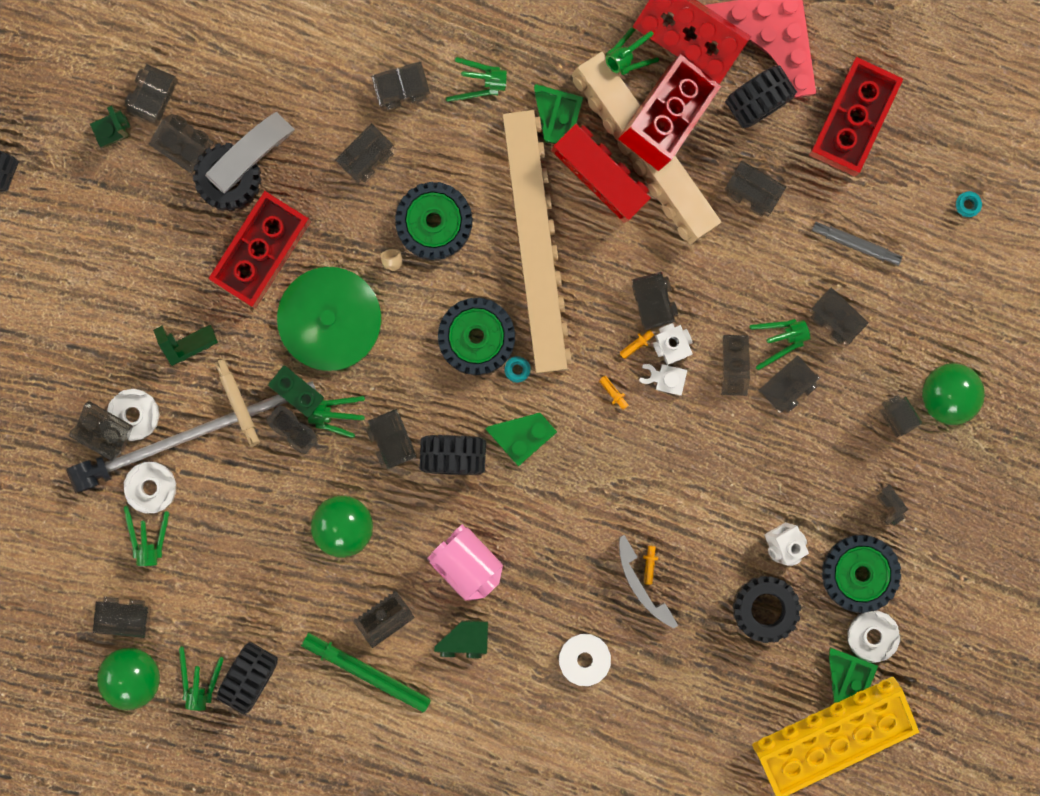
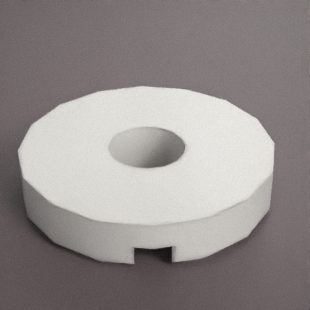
M137 389L123 390L110 401L106 413L111 430L121 439L130 441L142 440L151 435L157 427L160 417L159 408L154 398L145 391ZM135 407L139 410L140 417L136 422L132 423L126 418V413L128 409Z
M144 462L136 465L128 472L124 481L125 497L135 510L142 513H158L165 510L173 502L176 494V481L173 473L166 466L157 462ZM148 480L154 481L157 485V490L153 495H147L143 490V485Z
M880 611L865 612L857 615L850 623L847 631V639L851 651L858 658L870 663L889 659L897 651L900 643L899 629L896 622L888 614ZM872 629H877L881 634L880 641L876 644H871L867 640V633Z
M579 634L571 637L564 643L559 653V665L563 675L570 682L579 686H591L599 683L607 675L611 666V655L607 645L600 638L592 634ZM583 652L589 653L593 658L591 665L588 667H581L577 662L578 656Z

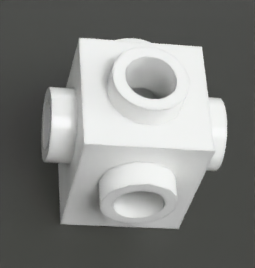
M673 323L659 329L660 334L655 336L656 342H653L658 357L663 356L667 365L692 355L689 344L693 342L687 329L682 330L681 325L674 327ZM669 339H674L677 342V346L671 347Z
M785 522L764 534L769 545L768 553L772 560L777 563L793 566L801 562L802 557L809 554L806 548L807 540L796 525Z

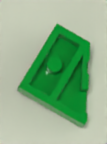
M535 84L534 93L544 142L556 144L577 123L583 97Z
M541 413L498 423L486 428L487 432L518 467L557 433Z
M829 648L833 704L871 686L878 668L877 665L834 648Z

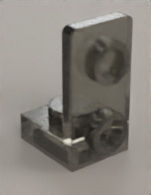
M723 335L721 395L747 396L750 382L749 336Z

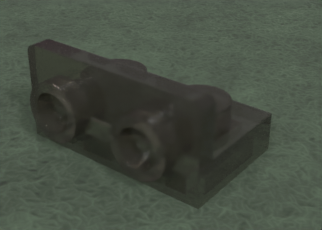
M170 114L162 119L149 142L151 147L189 173L194 172V165L198 164L200 154L203 156L206 153L205 150L209 147L211 148L214 144L205 132L194 129L187 124L183 117Z
M832 287L809 309L812 313L810 318L819 327H827L831 331L829 336L840 346L842 344L850 345L853 339L869 323Z
M797 355L759 389V392L778 413L784 410L789 413L799 404L796 400L803 393L808 396L819 386L816 381L820 377L814 374Z
M88 401L83 406L77 425L70 430L69 437L99 453L102 457L113 461L125 450L133 426Z
M883 483L877 487L876 490L879 492V495L876 498L885 509H891L879 520L885 525L895 526L906 518L904 513L909 509L890 484Z

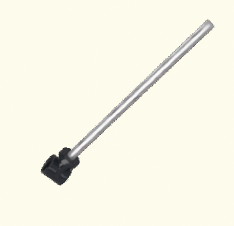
M313 381L307 383L316 390ZM278 394L248 406L247 410L251 417L288 401ZM232 412L106 462L102 455L96 458V464L92 465L91 461L88 460L71 466L66 471L75 494L81 493L100 485L98 481L100 478H103L105 482L112 480L111 471L213 432L238 422L235 413Z

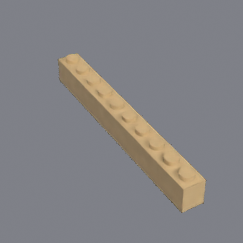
M534 110L503 114L536 374L567 370V364H572L570 348L565 349L564 338H568L567 322H561L560 313L565 312L564 298L558 297L557 287L562 286L560 271H555L554 261H558L557 245H551L550 235H555L553 219L548 220L547 210L552 209L550 193L545 194L544 184L548 183L547 168H541L540 158H545L543 142L538 143L537 132H542L540 116L535 117Z

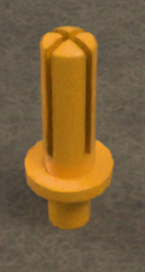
M649 330L643 335L638 333L639 338L620 351L622 358L626 359L644 344L648 346L647 341L655 336L653 332Z
M603 376L599 382L613 398V405L617 403L622 410H625L629 406L623 399L625 394H620L607 376Z
M648 545L647 555H643V559H646L644 584L646 585L653 584L655 560L659 558L655 556L656 546Z

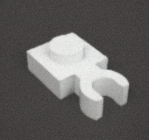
M650 364L642 366L643 369H648L651 372V377L649 379L640 378L639 382L642 384L657 382L656 390L682 396L687 370L663 364L660 371H656Z

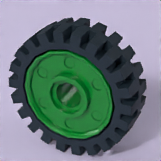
M427 182L410 189L403 196L396 210L395 225L399 239L410 252L423 259L441 260L456 254L465 245L472 230V213L467 200L454 187L441 182ZM434 214L440 216L441 223L439 226L432 228L427 225L429 216Z
M468 298L457 302L443 316L438 329V344L443 357L453 368L469 375H484L497 370L508 360L515 344V329L508 313L497 303L484 298ZM476 329L484 333L483 341L478 344L472 343L469 340V334Z
M868 535L849 536L835 544L825 556V561L822 565L824 588L830 598L846 610L859 613L876 611L887 605L899 589L901 566L898 562V557L889 545L878 538ZM863 566L867 569L868 575L865 580L858 581L855 577V571L858 567Z

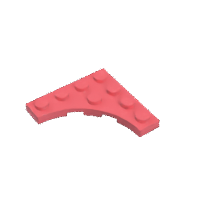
M736 0L705 5L752 36L749 41L768 54L777 66H781L797 91L794 98L816 95L803 0Z

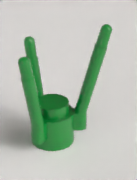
M632 26L619 42L606 52V63L610 70L614 73L621 72L622 75H625L632 70L659 62V58L655 57L630 65L633 60L632 51L652 37L654 34L652 31L628 48H621L635 32L636 29Z
M458 57L454 59L457 63L486 71L485 73L462 71L461 75L485 79L484 87H489V89L446 97L447 102L487 95L498 96V91H505L507 70H500V67H492Z
M796 319L784 322L761 323L749 326L751 330L788 327L784 329L785 333L768 338L766 342L772 343L787 339L788 343L793 342L790 346L756 366L757 370L771 364L794 349L804 346L803 342L810 340V332L805 320L797 322Z
M365 397L323 400L312 415L308 417V423L316 424L318 429H326L354 438V433L326 423H330L331 418L364 420L365 416L332 412V408L327 406L361 402L365 400Z
M124 506L125 518L133 548V558H136V565H157V558H162V546L169 512L166 511L164 513L157 546L154 548L153 543H147L145 521L140 522L141 544L137 543L129 507Z
M181 646L179 647L183 684L182 700L186 701V709L204 711L206 710V703H211L212 693L224 658L220 657L218 659L207 693H205V688L199 687V666H195L193 687L189 688L184 647Z

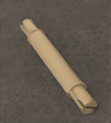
M225 359L218 360V362H215V366L220 374L219 379L240 424L242 433L246 435L250 447L256 446L260 443L255 432L256 427L234 380L233 373L229 371Z

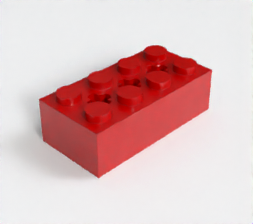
M649 0L633 25V28L644 35L652 31L654 34L650 37L651 40L677 57L680 54L683 55L718 84L724 80L752 37L697 0ZM672 12L675 23L673 21L671 23L668 22L665 14ZM691 27H694L696 29L695 34L697 35V37L689 36V31L687 30V28L690 29ZM716 41L718 43L716 48L719 51L710 50L708 42Z
M680 54L666 68L618 140L657 171H660L676 155L721 86Z
M856 57L849 67L809 156L854 177L860 174L903 82V78ZM865 89L870 90L869 95L871 97L868 99L863 97L864 94L862 92ZM857 112L861 122L859 120L857 123L854 122L850 114L853 115ZM844 135L847 136V142L850 145L843 146L839 138H842Z
M575 124L550 151L623 223H626L651 199L648 195L649 189L639 180L635 183L628 176L631 173L630 170L621 162L616 164L610 158L612 155L611 151L602 143L598 146L591 139L594 135L584 125L579 127Z
M264 190L208 279L256 309L307 230L311 220ZM278 222L279 232L270 234L269 225L271 223L275 225ZM264 244L265 254L256 256L255 247L257 245L261 247ZM248 266H251V276H246L243 279V274L240 272L243 267L247 269Z

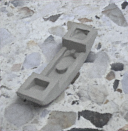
M277 112L273 113L241 138L217 161L205 176L225 194L242 179L245 172L272 148L278 147L295 129Z
M625 535L620 536L619 555L621 565L632 591L643 606L657 619L672 628L677 627V622L664 602L656 607L652 603L629 564L638 557Z

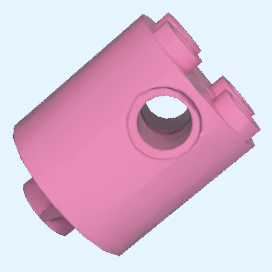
M463 524L446 540L448 545L443 541L428 557L434 569L465 601L485 598L499 585L503 564Z

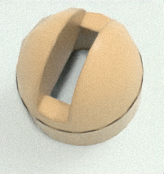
M389 249L381 253V261L385 269L396 271L401 267L402 255L400 250Z

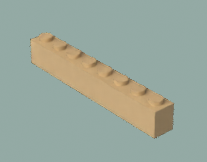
M600 52L578 66L571 75L574 85L579 91H583L588 99L590 108L599 114L606 131L613 134L618 141L620 151L632 161L635 172L646 181L651 195L658 198L663 206L665 215L672 219L678 227L677 230L682 239L687 240L691 245L722 223L676 156L660 171H657L618 140L640 105L618 73L610 70L604 53Z

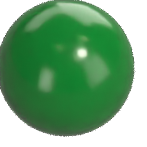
M948 363L937 367L928 375L923 385L922 398L926 410L935 420L946 425H961L972 420L980 412L985 399V389L981 378L973 369L963 364Z
M334 496L323 501L315 510L311 520V534L316 545L326 554L337 558H347L361 552L369 543L373 533V520L369 510L361 501L350 496Z
M121 648L112 652L103 660L97 674V685L101 696L108 704L121 710H135L147 705L156 695L160 684V673L157 664L150 655L137 648Z

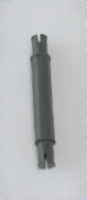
M815 221L812 232L826 236L825 239L840 243L882 260V262L885 260L897 266L901 263L903 256L888 251V248L886 249L832 226L828 227Z

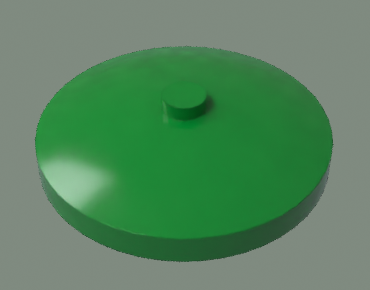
M320 267L300 275L285 290L277 312L279 335L289 353L304 365L322 371L343 370L363 360L376 344L382 324L380 304L371 287L355 273L338 267Z

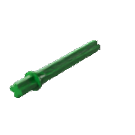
M308 632L301 646L320 656V660L323 661L325 659L421 712L427 710L431 702L430 698L332 645L333 642L327 643Z

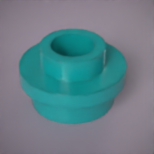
M967 191L958 196L956 210L963 217H974L981 211L982 200L975 192ZM966 200L972 202V209L965 208L964 202Z
M513 357L507 361L505 375L510 381L520 383L525 381L530 375L531 368L526 359ZM515 365H520L523 368L521 374L516 375L513 373L512 369Z

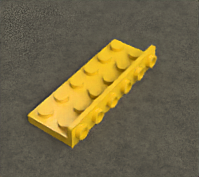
M890 677L863 691L857 692L853 696L834 703L828 708L811 714L805 719L788 725L780 731L763 737L759 741L754 742L752 746L775 796H788L919 733L902 688L894 677Z

